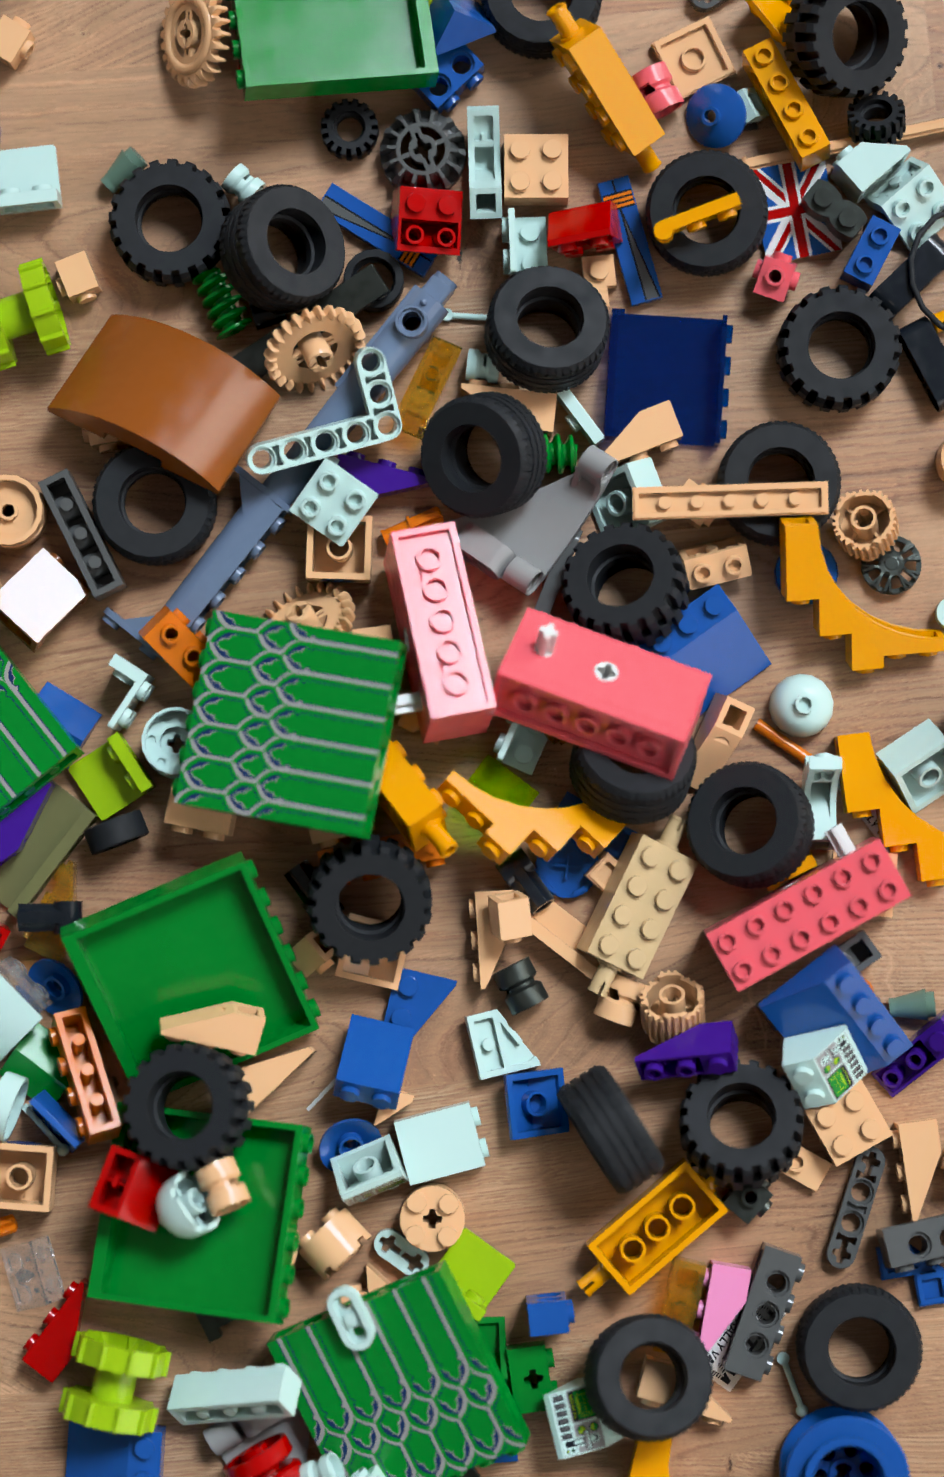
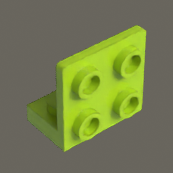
M116 732L108 737L107 743L68 768L102 821H105L156 788L154 782L120 732Z
M466 1227L463 1228L455 1244L448 1248L439 1261L446 1260L474 1319L478 1322L487 1312L488 1304L515 1268V1262Z

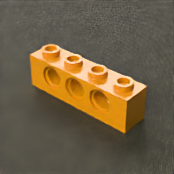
M772 37L743 50L742 66L799 170L803 172L829 159L831 143Z

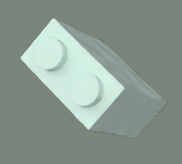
M468 1100L394 1120L410 1186L485 1166L484 1158L489 1157L490 1154L486 1139H479L476 1126L482 1124L477 1106L471 1107Z

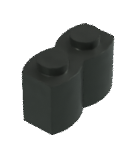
M818 179L800 202L802 208L810 217L817 221L825 222L830 233L844 242L850 243L868 220L858 205L851 201L843 200L840 192L832 184Z

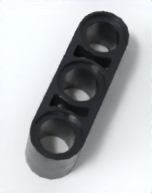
M936 233L917 249L914 258L915 284L919 293L944 270V241ZM908 259L868 296L872 299L876 296L883 301L880 304L885 311L890 309L894 316L914 298L909 286Z
M923 316L900 328L899 343L902 344V349L932 405L938 412L944 410V346L930 320Z

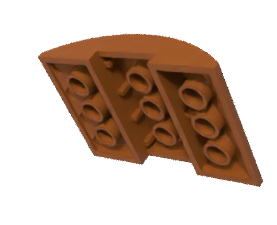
M112 314L47 410L103 439L107 434L160 459L161 467L219 494L280 400V395L242 363L191 334L150 319Z

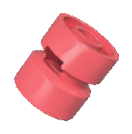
M663 61L652 64L631 77L657 120L676 111L685 103L678 87L670 84L673 77Z

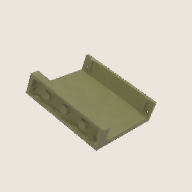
M53 780L51 782L54 783L55 787L25 847L20 853L0 866V903L7 907V912L17 918L18 904L34 903L85 836L84 831L91 828L99 818L95 812Z

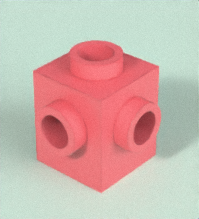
M774 251L773 256L767 254L764 260L758 259L752 275L753 278L757 279L753 293L785 302L789 290H796L801 273L796 272L798 264L791 262L793 256ZM773 270H778L781 273V280L773 279Z

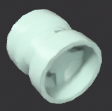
M240 163L228 174L221 187L228 194H235L240 203L254 193L264 189L266 183L259 177L254 178L251 176L249 169Z
M469 348L465 380L485 379L488 383L497 384L499 372L496 366H493L488 354L481 353L479 349Z
M333 1452L322 1455L319 1461L310 1460L303 1463L299 1470L300 1477H345L343 1464L340 1458Z

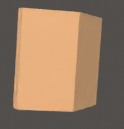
M349 914V919L360 924L371 925L384 921L358 914ZM403 950L397 953L398 959L392 962H388L387 957L379 959V965H370L367 959H361L360 965L350 962V957L345 955L344 958H339L335 976L398 991L406 954Z

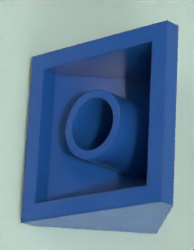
M433 0L429 7L437 56L496 32L494 25L485 16L481 5L477 1Z

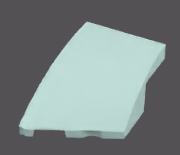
M0 974L1 1061L43 1017Z

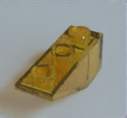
M433 336L398 407L402 420V432L422 440L427 423H429L438 407L462 352V347Z
M69 860L67 864H60L53 878L57 883L52 893L47 891L39 904H53V901H77V862ZM53 931L24 932L23 937L27 939L24 946L47 959H53L62 963L68 953L61 940V934H53Z
M675 1256L671 1261L660 1315L676 1318V1320H680L683 1324L689 1326L690 1330L693 1328L707 1265L704 1261ZM653 1347V1351L665 1353L663 1350Z

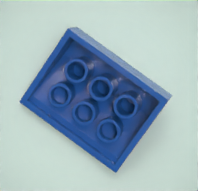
M716 584L688 604L686 610H681L682 620L678 625H671L672 632L667 637L659 636L655 639L656 644L647 647V644L639 645V648L668 657L673 661L692 668H698L712 675L700 715L708 710L715 692L728 696L771 665V662L743 618L719 584Z
M836 944L758 1004L783 1038L846 1024L866 1064L867 1073L888 1066L913 1046L912 1042L852 962Z
M69 1420L66 1477H163L166 1426L155 1425L154 1433L148 1432L138 1436L133 1434H114L109 1431L84 1427L82 1424Z

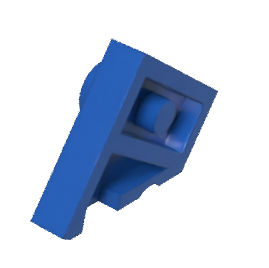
M403 968L398 991L391 989L384 1022L415 1028L414 1037L454 989L457 980Z

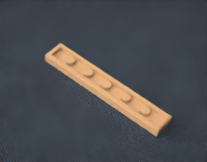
M828 481L632 487L633 521L828 515Z

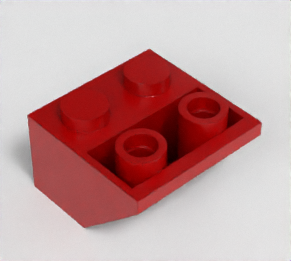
M399 186L392 191L391 227L395 250L460 256L463 191Z
M610 200L549 213L548 247L561 255L565 254V258L583 256V250L596 248V252L615 249L614 244L623 243L617 205Z
M112 1144L88 1207L98 1213L156 1234L160 1224L156 1211V1197L162 1185L168 1179L178 1174L179 1171L159 1166L151 1162L150 1158Z

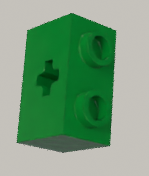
M545 1340L506 1345L513 1398L521 1414L547 1411L543 1395L558 1388L557 1380L550 1381L549 1368L555 1367L552 1348L545 1347ZM535 1369L537 1375H542L537 1378L536 1384H531L530 1379L524 1378L529 1376V1370Z

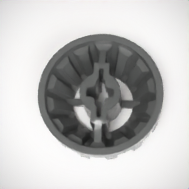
M419 108L412 109L411 113L397 116L391 126L384 131L383 140L380 145L381 165L388 181L395 188L410 186L449 190L459 180L465 167L466 147L463 134L450 117L446 118L439 114L437 110L420 111ZM420 128H430L436 131L442 138L434 141L432 137L422 134ZM407 133H410L409 152L401 155L402 140ZM418 140L421 147L423 146L425 151L428 150V164L426 159L421 154H418ZM445 144L444 157L436 166L437 146ZM410 158V162L414 167L424 171H419L411 168L404 162V160Z

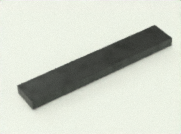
M370 264L334 288L328 295L306 308L310 312L314 306L320 305L323 310L325 306L332 305L334 309L342 307L345 312H352L355 316L388 294L390 290L374 265ZM279 325L275 329H281L282 326ZM275 329L232 358L242 363L260 378H263L268 374V370L264 366L265 357L263 354L265 349L268 348L266 345L268 339L274 338L272 332Z

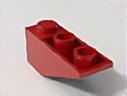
M86 1278L79 1284L75 1281L71 1283L62 1295L66 1302L59 1310L53 1307L42 1323L47 1326L40 1336L34 1332L23 1346L27 1353L22 1358V1361L51 1383L56 1380L73 1357L71 1352L76 1331H80L89 1281Z

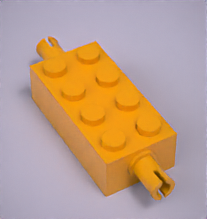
M564 2L554 5L546 13L559 32L550 39L554 50L551 51L554 59L562 68L566 66L571 75L568 78L570 85L577 94L582 93L587 103L584 104V107L593 120L598 119L604 129L600 133L610 147L614 145L620 152L625 151L635 156L645 174L653 172L662 162L658 159L650 145L665 135V132L602 28L583 18L574 21Z
M390 740L377 803L415 852L431 842L440 856L446 858L457 850L458 844L447 832L445 822L447 813L442 807L445 804L444 800L434 787L429 790L423 782L426 778L421 769L416 764L411 766L405 759L407 753L397 740L394 742Z
M683 1157L590 1237L586 1244L598 1258V1264L576 1281L581 1289L587 1286L584 1289L586 1295L591 1297L595 1291L611 1278L612 1280L616 1279L630 1296L721 1218L728 1209L714 1194L717 1187L714 1184V1178L711 1176L708 1179L703 1178L700 1174L696 1173Z

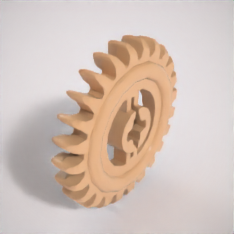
M169 0L170 7L165 8L166 18L162 19L161 24L164 30L161 31L160 35L163 38L161 50L165 52L163 60L167 63V71L171 73L174 81H178L183 87L196 89L207 86L208 82L215 80L213 73L221 72L220 67L214 64V62H226V59L218 54V50L230 49L229 46L220 42L221 38L231 36V33L221 30L222 25L231 22L229 19L219 17L220 14H224L228 10L225 6H219L223 0Z
M320 305L314 306L310 312L305 308L302 310L301 315L292 314L291 321L284 320L280 323L282 328L275 329L272 332L274 338L268 339L266 343L268 348L265 349L263 354L265 357L264 366L268 370L269 377L275 380L279 387L284 385L289 392L295 386L297 392L301 394L304 389V383H306L309 391L313 393L314 383L317 381L323 390H326L325 379L331 378L336 383L335 373L340 372L343 374L346 371L345 364L350 366L358 349L366 346L363 340L366 335L362 329V324L359 319L355 318L352 312H345L342 307L334 309L332 305H327L322 310Z
M322 581L318 582L317 591L308 582L306 594H303L300 588L296 586L297 595L294 599L284 592L287 600L285 605L280 604L276 600L273 601L278 610L276 613L265 609L267 617L272 620L349 632L352 629L353 625L351 623L355 620L356 615L354 614L355 605L350 594L340 585L336 587L332 582H329L325 586Z

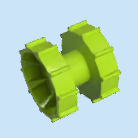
M42 258L19 264L18 271L23 292L0 298V371L17 366L16 362L18 360L13 339L27 334L38 333L47 356L71 349L67 325L59 299Z
M92 1329L82 1332L76 1331L71 1355L76 1357V1362L96 1368L92 1387L80 1385L69 1388L63 1387L58 1412L63 1413L64 1419L82 1424L84 1427L109 1431L114 1434L142 1436V1434L148 1432L154 1433L159 1408H155L152 1401L134 1396L137 1377L151 1379L160 1376L166 1377L172 1352L167 1351L166 1346L156 1344L144 1338L117 1332Z

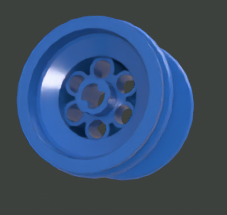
M835 1406L817 1409L797 1422L785 1438L778 1463L779 1477H814L819 1469L825 1471L824 1477H910L906 1455L889 1429L878 1418L869 1412H851ZM847 1446L857 1447L853 1454H846L844 1452V1448ZM829 1451H834L829 1458H823ZM864 1461L872 1463L871 1470L866 1473L859 1470L860 1464ZM841 1463L848 1464L846 1466L848 1473L844 1476H836L838 1472L835 1467Z

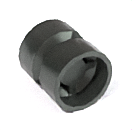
M529 956L492 975L499 990L507 992L504 1000L512 1016L549 998L542 982L534 979L537 972Z

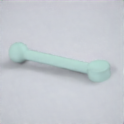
M446 308L449 313L443 321L450 322L452 319L486 321L487 315L454 313L451 309Z
M25 1103L21 1107L25 1114L36 1123L53 1144L57 1145V1153L60 1156L67 1155L69 1153L68 1145L61 1143L34 1111L28 1108V1104Z
M779 1352L776 1359L783 1366L797 1405L796 1414L804 1417L808 1414L809 1410L802 1402L789 1367L790 1357L786 1352Z

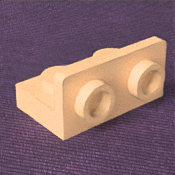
M740 535L678 550L687 572L686 576L691 590L752 575L747 546Z

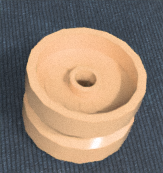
M0 475V547L5 549H21L30 546L42 536L48 523L49 510L45 498L29 481L16 475ZM10 506H13L14 514L10 517L5 516V513L10 512Z

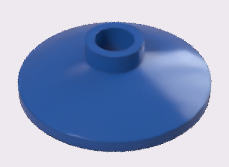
M720 83L708 84L697 90L691 97L686 110V122L693 138L703 146L709 148L729 146L740 137L745 128L747 118L746 107L739 93L732 87ZM711 110L716 115L713 122H710L708 119V113Z
M41 959L31 966L28 972V986L36 1002L45 1011L53 1015L54 1013L82 1006L83 991L77 977L67 966L53 959Z
M356 1118L345 1119L335 1123L325 1131L319 1143V1155L323 1164L333 1171L331 1158L379 1139L382 1136L378 1128L366 1120Z

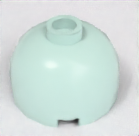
M796 674L786 677L776 685L770 696L769 712L774 724L785 734L791 737L805 738L819 733L827 726L833 715L834 702L830 690L823 681L812 675Z
M184 1170L168 1179L162 1185L156 1197V1211L160 1224L167 1231L179 1238L193 1239L217 1227L220 1216L212 1217L205 1201L208 1193L201 1191L195 1175L187 1174L189 1171Z

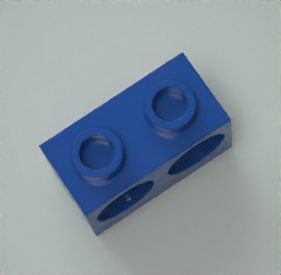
M466 45L437 56L439 68L437 83L445 85L448 89L444 95H433L430 92L431 87L413 89L431 109L437 110L439 114L444 110L447 113L450 112L460 102L459 96L467 88L472 91L484 79L482 76L484 64ZM458 62H466L471 68L465 74H458L453 70V66Z
M872 215L839 279L857 288L866 290V293H868L901 229Z
M565 1291L526 1295L531 1337L570 1333L569 1324L575 1323L572 1299H566Z

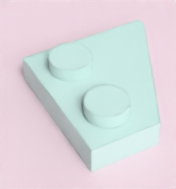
M497 1009L464 1017L479 1080L540 1066L539 1059L531 1053L522 1042L523 1040L516 1031L512 1030L506 1019Z

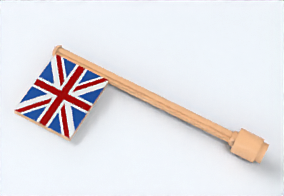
M944 118L907 125L902 139L896 138V142L944 132ZM852 137L830 141V155L840 153L848 145H851L854 149L859 142L855 144L852 141ZM789 150L750 158L744 156L741 159L758 176L766 193L768 221L765 235L762 239L765 255L773 256L774 251H779L793 256L792 260L842 250L841 240L830 233L825 222H820L810 217L800 203L804 195L818 179L829 182L825 161L801 172Z

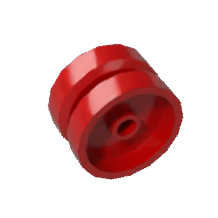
M281 1432L254 1444L238 1454L223 1467V1472L226 1477H300L299 1470L302 1462L299 1458H287L293 1446L285 1432Z

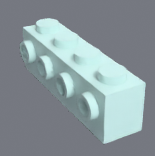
M281 1363L267 1367L246 1366L244 1369L234 1370L221 1368L212 1372L191 1371L189 1374L175 1375L167 1411L182 1425L291 1417L295 1415L302 1380L289 1366Z

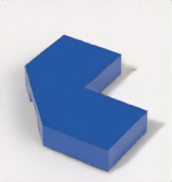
M909 1244L910 1251L913 1254H917L919 1250ZM875 1247L882 1281L913 1275L919 1307L944 1303V1268L939 1264L926 1266V1262L922 1261L913 1263L914 1270L895 1273L894 1268H884L880 1247Z

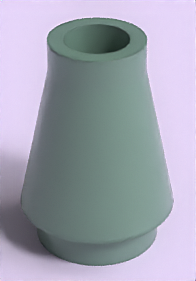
M130 146L126 151L121 150L101 181L112 193H115L120 189L119 185L125 178L129 181L134 176L132 171L138 167L144 170L148 164Z
M925 989L896 998H889L891 1016L927 1021L928 1017H936L934 991L926 992Z

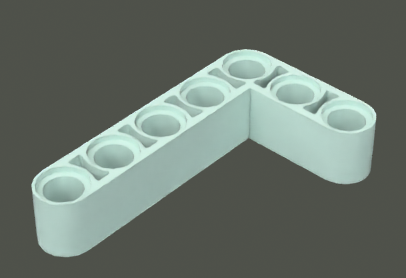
M368 346L358 349L353 358V365L366 414L255 443L248 448L245 455L248 467L255 473L268 474L396 438L401 433L402 420L383 353L379 349ZM372 352L377 357V365L374 369L366 371L361 365V360L365 354ZM376 384L383 385L386 392L383 400L379 402H373L370 398V390ZM384 416H390L394 421L393 429L388 433H381L378 429V422ZM358 424L363 429L362 437L356 442H351L347 438V430L350 426ZM321 433H328L332 438L331 446L326 450H319L315 445L316 437ZM291 441L298 442L301 447L300 454L294 459L286 458L284 454L286 444ZM259 450H265L269 454V462L263 467L254 466L252 461L253 455Z

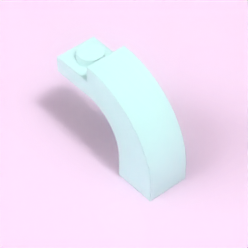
M499 105L467 106L470 219L502 218Z
M818 753L814 756H805L802 790L809 799L814 813L813 818L815 819L814 839H812V847L809 850H833L824 832L837 825L836 799L838 781L842 772V757L833 756L830 753Z

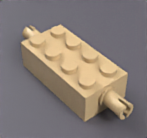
M670 814V818L659 840H653L644 834L631 832L576 949L598 959L597 962L600 964L587 990L606 998L617 972L621 973L623 971L643 980L698 865L697 861L678 852L677 846L687 824L686 820H681L682 818Z

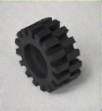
M883 91L882 95H878V92H872L871 96L862 97L861 99L854 98L853 104L850 103L848 106L849 137H852V141L855 144L857 142L881 144L889 142L890 144H896V138L902 139L903 133L906 131L905 106L902 99L898 100V96L894 93L889 97L888 91ZM874 118L884 119L882 121H868Z
M346 98L342 99V103L334 102L330 110L327 108L324 112L325 117L321 120L322 139L331 154H336L337 158L342 159V157H345L347 161H352V158L357 157L359 160L363 158V154L367 153L368 155L372 151L371 148L376 146L377 136H379L378 122L374 111L370 110L366 103L363 102L361 104L358 99L348 101ZM353 118L360 122L362 133L359 138L354 141H346L338 135V125L344 119Z

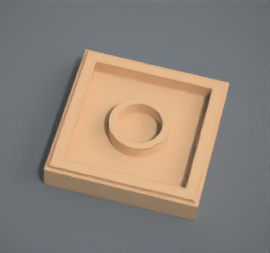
M709 16L651 43L658 61L666 63L673 77L670 84L678 87L684 100L693 96L701 87L708 84L721 83L737 73Z

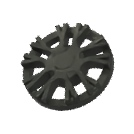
M898 536L897 540H894V543L904 544L905 547L902 551L896 552L894 546H890L891 551H884V556L881 555L874 560L879 561L878 565L866 564V562L861 561V571L865 581L872 589L886 595L903 593L909 590L919 578L922 564L920 554L910 540ZM911 550L913 554L903 559L902 555ZM916 561V571L907 569L905 563ZM874 569L879 570L880 576L872 581L868 572ZM902 571L912 578L909 582L900 575ZM883 576L888 578L884 588L879 586ZM897 577L902 587L892 589L891 579Z

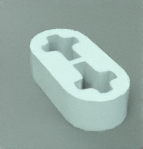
M385 1228L377 1233L374 1240L376 1253L406 1275L429 1267L428 1253L410 1244L399 1231L393 1228ZM390 1235L394 1236V1244L401 1251L398 1253L392 1248L384 1251L382 1249L383 1242L380 1238L382 1236L384 1238H389ZM406 1252L412 1257H415L417 1253L422 1256L420 1262L423 1264V1267L419 1268L416 1266L413 1270L409 1269V1260L402 1256L403 1253Z

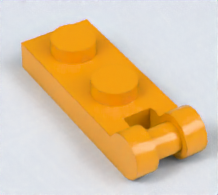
M735 192L659 221L654 226L656 240L659 243L667 244L671 242L675 233L686 229L688 233H694L706 228V222L718 218L719 222L737 216L736 210L742 208L738 193Z

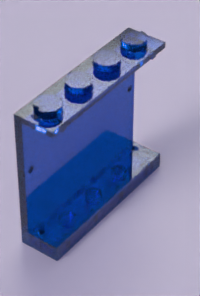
M612 308L604 440L614 441L639 411L667 400L671 402L684 435L682 439L677 440L679 445L718 447L720 439H726L727 420L721 419L722 407H728L729 388H723L724 376H730L731 357L725 356L726 344L732 343L733 325H727L728 315H723L721 320L625 314V309Z

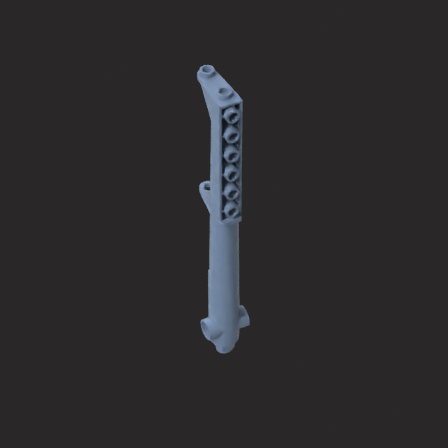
M438 270L422 288L416 284L412 287L365 346L379 349L383 353L391 382L396 379L422 345L429 341L431 334L449 313L443 306L454 294L457 285ZM413 321L421 322L418 329L414 331L407 330L409 323ZM367 353L362 357L361 365L363 369L370 371L376 367L377 357L374 353ZM353 362L335 383L336 391L305 430L366 414ZM376 384L371 388L370 398L373 402H377L385 392L383 385ZM354 424L348 428L347 437L352 432V430L357 426V424ZM328 433L319 434L315 440V445L319 450L328 449L332 443V438ZM295 442L286 453V458L294 459L300 454L301 447L299 443ZM325 458L272 472L263 484L239 465L236 466L235 471L239 474L241 507L165 604L172 612L178 608L191 621L187 627L194 634L201 630L206 623L203 617L211 608L216 610L226 598L223 592L231 583L236 585L246 573L244 566L251 558L256 560L266 548L264 541L271 533L276 535L287 521L284 519V516L287 513L291 516L293 515L289 511L290 505L303 491ZM109 607L105 608L103 611L105 615L102 619L115 630L121 626L142 643L139 649L152 660H155L158 656L161 660L165 661L138 633L154 616L123 619Z

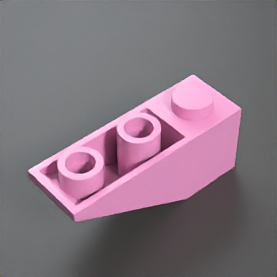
M711 1260L710 1267H704L701 1286L706 1287L704 1300L698 1299L695 1318L700 1319L698 1332H694L701 1338L700 1341L704 1343L705 1349L708 1352L746 1303L752 1271L749 1266Z

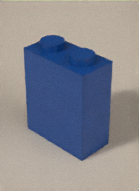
M352 1014L335 1080L333 1096L340 1097L347 1102L358 1101L371 1104L378 1109L396 1110L415 1028Z

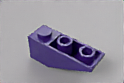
M349 451L346 455L338 454L340 461L337 465L378 494L377 499L429 487L422 469L409 467L408 471L397 469L395 462L385 459H378L377 463L366 461V455L354 451Z
M53 782L47 783L0 822V866L20 853L25 847L55 787Z
M944 1010L909 1038L913 1044L910 1049L888 1066L871 1073L892 1098L944 1058Z
M732 1020L700 1023L636 1056L634 1062L641 1080L655 1081L662 1078H687L694 1075H719L726 1072H737L738 1037Z

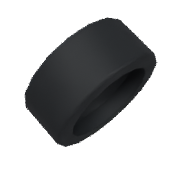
M379 249L365 250L356 254L348 262L344 272V282L357 274L360 268L368 263H379L388 268L393 277L390 292L363 310L369 313L383 312L392 308L401 298L404 289L403 271L399 262L390 253Z
M141 810L120 815L84 831L92 855L122 846L149 833Z

